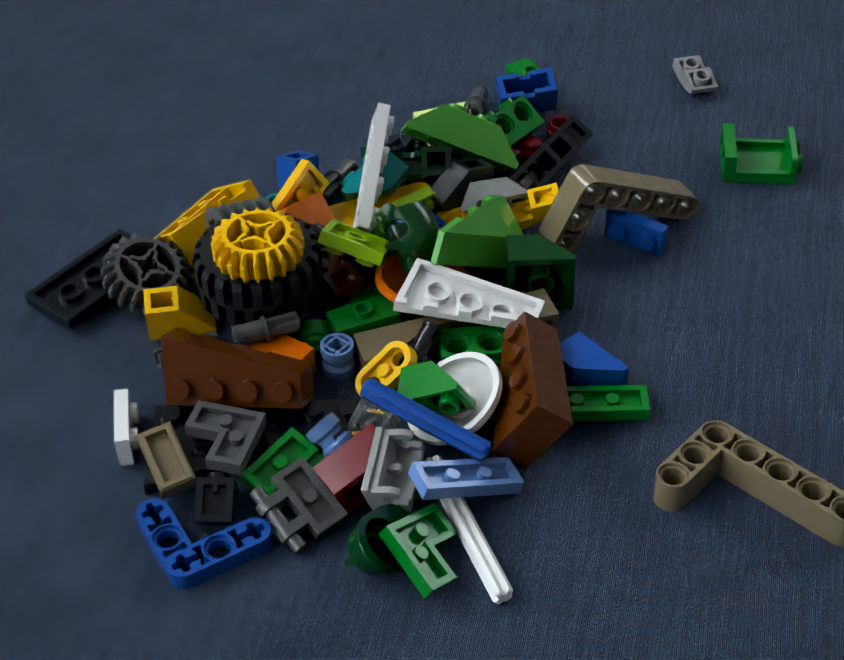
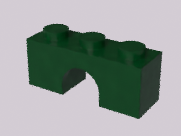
M421 146V149L415 152H396L389 147L390 152L409 166L410 174L401 184H412L423 180L429 184H434L451 163V146ZM361 147V160L366 154L367 147Z

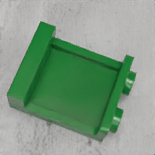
M722 123L719 143L722 181L795 184L796 173L802 172L803 155H799L800 138L795 137L794 127L787 126L785 139L736 138L734 123Z

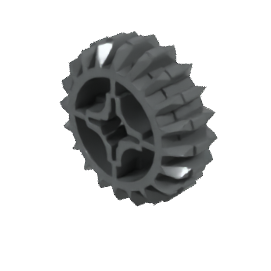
M148 232L143 238H139L133 233L130 240L122 236L118 244H112L109 252L103 258V266L101 268L103 289L109 290V299L118 298L117 303L119 307L127 304L130 306L131 313L136 308L142 309L145 316L143 289L179 286L185 290L188 289L190 278L188 259L182 258V249H172V240L163 243L161 235L156 239H152Z

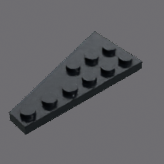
M364 398L311 400L302 409L237 407L264 412L267 416V425L246 467L253 464L291 427L306 438L305 435L331 412L339 418V425L342 429L350 431L353 436L367 427V400ZM156 406L152 428L169 421L171 422L195 477L210 472H219L207 469L205 458L214 441L186 436L185 424L195 406ZM148 464L144 480L146 495L159 492Z

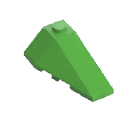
M487 195L482 199L480 207L472 206L468 209V216L464 219L456 217L441 228L437 235L430 263L451 266L506 268V235L524 234L505 196Z

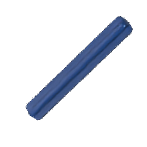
M369 378L362 385L360 396L478 461H483L489 455L492 444L484 438L372 378Z

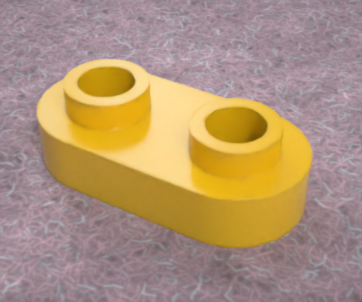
M393 341L387 344L358 373L355 380V389L359 396L362 385L369 378L380 381L383 385L394 390L399 383L401 368L417 364L416 351L402 341ZM404 357L403 363L399 366V361Z

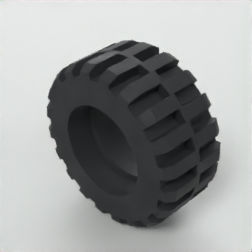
M294 217L295 222L300 223L305 241L302 262L296 264L294 271H286L285 277L275 276L273 282L264 279L259 284L256 280H250L244 284L242 278L232 280L229 274H222L221 269L216 267V263L213 260L211 242L214 228L221 226V220L217 221L215 227L210 226L203 233V237L199 238L192 255L197 291L202 306L221 322L227 320L230 326L259 320L262 315L265 318L294 311L299 316H302L310 309V306L315 304L323 289L320 243H317L318 237L316 233L301 219L297 221Z

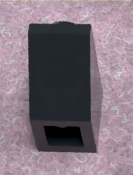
M478 157L452 161L431 187L435 192V196L431 198L434 202L433 205L440 211L461 207L469 184L471 182L494 179L495 166Z

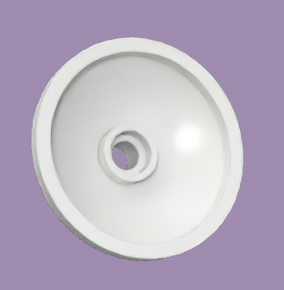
M463 352L447 357L437 363V365L451 376L476 402L475 409L452 415H444L443 417L475 433L489 420L495 411L501 397L503 381L498 366L488 356L478 352ZM408 423L410 430L422 442L436 446L448 445Z

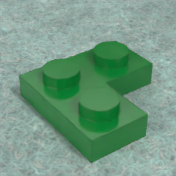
M436 503L387 525L378 534L424 599L449 586L457 578L436 548L450 542L458 533Z

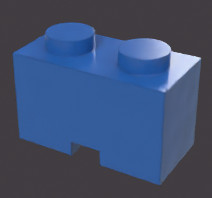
M552 67L530 70L529 74L521 76L518 73L496 76L498 107L509 98L515 101L524 95L537 112L556 109L558 89Z

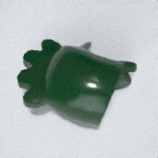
M412 202L399 207L394 206L392 203H385L382 206L381 213L374 214V219L383 229L390 242L384 246L385 249L394 252L397 259L403 264L405 272L409 274L417 258L431 262L437 235L440 230L437 220L424 202ZM395 220L403 221L400 224L390 225Z

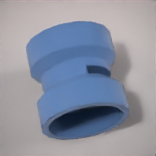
M332 333L325 336L320 342L322 371L328 379L341 381L350 378L355 373L354 341L349 335Z
M333 412L326 415L305 435L312 444H318L322 449V455L325 457L353 437L350 431L342 429L339 425V418Z

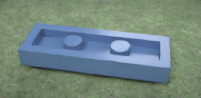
M509 457L485 458L483 461L459 459L412 462L408 472L422 500L518 494L525 484Z

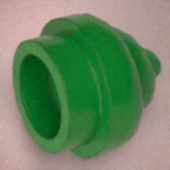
M311 319L302 323V328L298 331V339L313 347L316 356L320 353L321 340L325 336L332 334V331L329 329V324L326 321Z

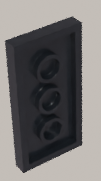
M122 229L117 230L24 294L26 303L65 328L72 330L113 300L109 299V290L103 289V278L101 275L103 258L109 252V248L113 243L118 244L122 236L130 240L132 235Z

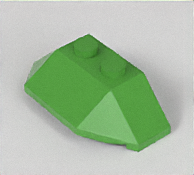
M444 104L411 119L402 126L400 131L402 134L434 146H451V152L463 157H478L495 166L494 169L506 174L516 171L519 165L500 125L493 123V119L486 115L477 114L474 116L469 114L464 107L457 104Z

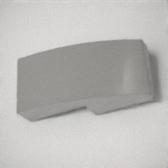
M700 55L674 58L672 67L687 92L696 94L718 90V85L711 68L704 66Z

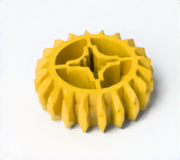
M257 207L254 211L244 209L241 214L231 213L230 219H222L221 226L214 228L211 242L213 260L216 263V267L221 269L222 274H229L232 280L242 278L244 284L250 280H256L259 284L264 279L273 282L275 276L285 277L286 271H294L296 264L302 262L303 248H305L300 223L295 222L294 217L291 215L285 216L283 210L273 212L271 207L267 210H259Z

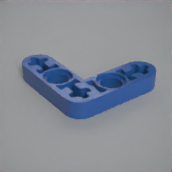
M159 498L145 500L140 503L135 512L141 534L168 581L173 587L178 589L194 587L259 557L269 551L273 543L270 524L260 517L243 520L195 543H191L170 506L164 500ZM152 515L160 518L161 525L157 528L155 522L150 517ZM255 534L257 537H260V538L254 539V537H253V536H250V535ZM169 537L179 540L175 546L170 548L159 546L162 540ZM235 541H238L240 548H237ZM219 547H225L230 550L229 554L222 558L210 556V553ZM203 557V560H204V564H203V565L201 564V560L198 559V558ZM185 566L189 571L184 572L180 567Z

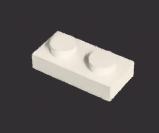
M128 388L114 390V444L120 466L134 465V450L140 449L136 438L139 430L138 427L134 428L135 423H140L139 407L137 402L131 403Z

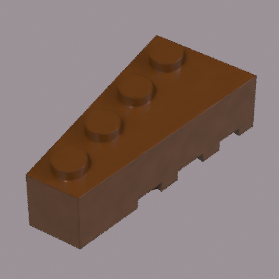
M524 311L516 321H512L507 325L503 333L500 364L503 386L501 397L496 407L492 451L503 457H509L511 461L525 468H529L573 425L558 330Z
M176 327L161 336L166 405L195 406L198 400L232 407L302 409L314 398L313 364L311 362L273 352L257 351L251 349V346L240 343L236 345L218 340L217 337L206 334L201 336L190 333L189 330Z

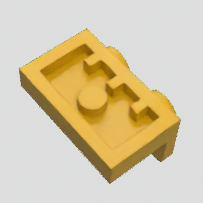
M301 159L271 204L275 211H280L319 191L323 194L330 182L309 160Z

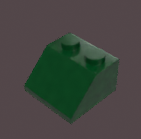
M540 234L506 235L505 287L521 293L544 288L556 309H573L575 254Z

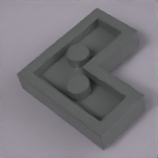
M198 400L185 424L186 436L214 441L205 458L207 469L242 476L267 425V416L264 412Z

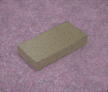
M170 421L136 435L138 444L162 499L196 485V477Z

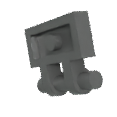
M303 456L272 476L271 483L277 491L269 495L262 486H258L250 493V496L257 504V512L262 518L267 517L278 531L276 534L283 545L288 544L295 554H298L307 546V543L300 535L302 531L308 529L317 540L345 521L348 516L346 510ZM286 502L298 516L292 521H289L279 508Z

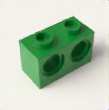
M524 95L515 101L511 98L507 99L497 108L499 111L496 114L493 110L485 114L493 119V123L501 126L511 148L530 136L545 122Z
M489 325L442 328L444 331L438 340L439 362L458 353L478 352L492 359L500 370L503 333L506 328Z

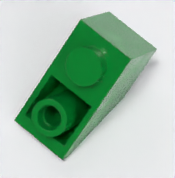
M432 360L401 368L397 388L398 393L441 416L475 409L476 402L451 376Z

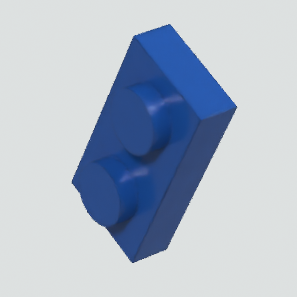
M608 209L606 212L604 236L661 257L666 251L669 226L632 212Z

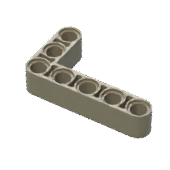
M580 164L572 168L567 174L539 228V234L572 253L578 246L598 207L686 220L697 212L699 200L679 180Z
M712 420L704 423L657 468L653 500L655 505L662 510L670 512L681 510L716 475H719L828 542L844 547V491L725 422Z

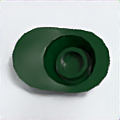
M389 503L363 516L348 536L347 547L350 557L346 560V565H356L362 572L369 575L383 572L389 574L400 569L401 565L378 534L387 525L410 515V513L399 505Z

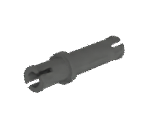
M477 85L476 89L472 88L470 97L466 99L464 104L467 113L474 116L485 114L488 91L484 86Z

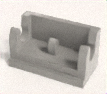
M508 177L471 182L460 210L467 213L468 209L472 206L480 207L482 199L487 195L505 196L508 204H513V199L528 200L527 189Z
M376 427L360 490L372 511L389 503L399 505L407 511H412L416 487L408 472L412 462L423 461L425 446L421 441L401 440L412 439L414 432L411 430L384 429L383 427Z

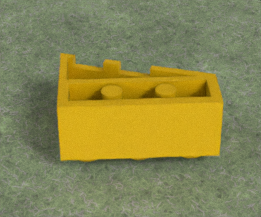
M250 179L213 188L154 239L161 235L163 243L172 240V249H182V258L188 259V269L192 270L194 269L192 255L199 238L203 237V233L206 230V210L212 206L218 208L222 204L230 206L235 201L242 203L245 199L253 200L260 196Z

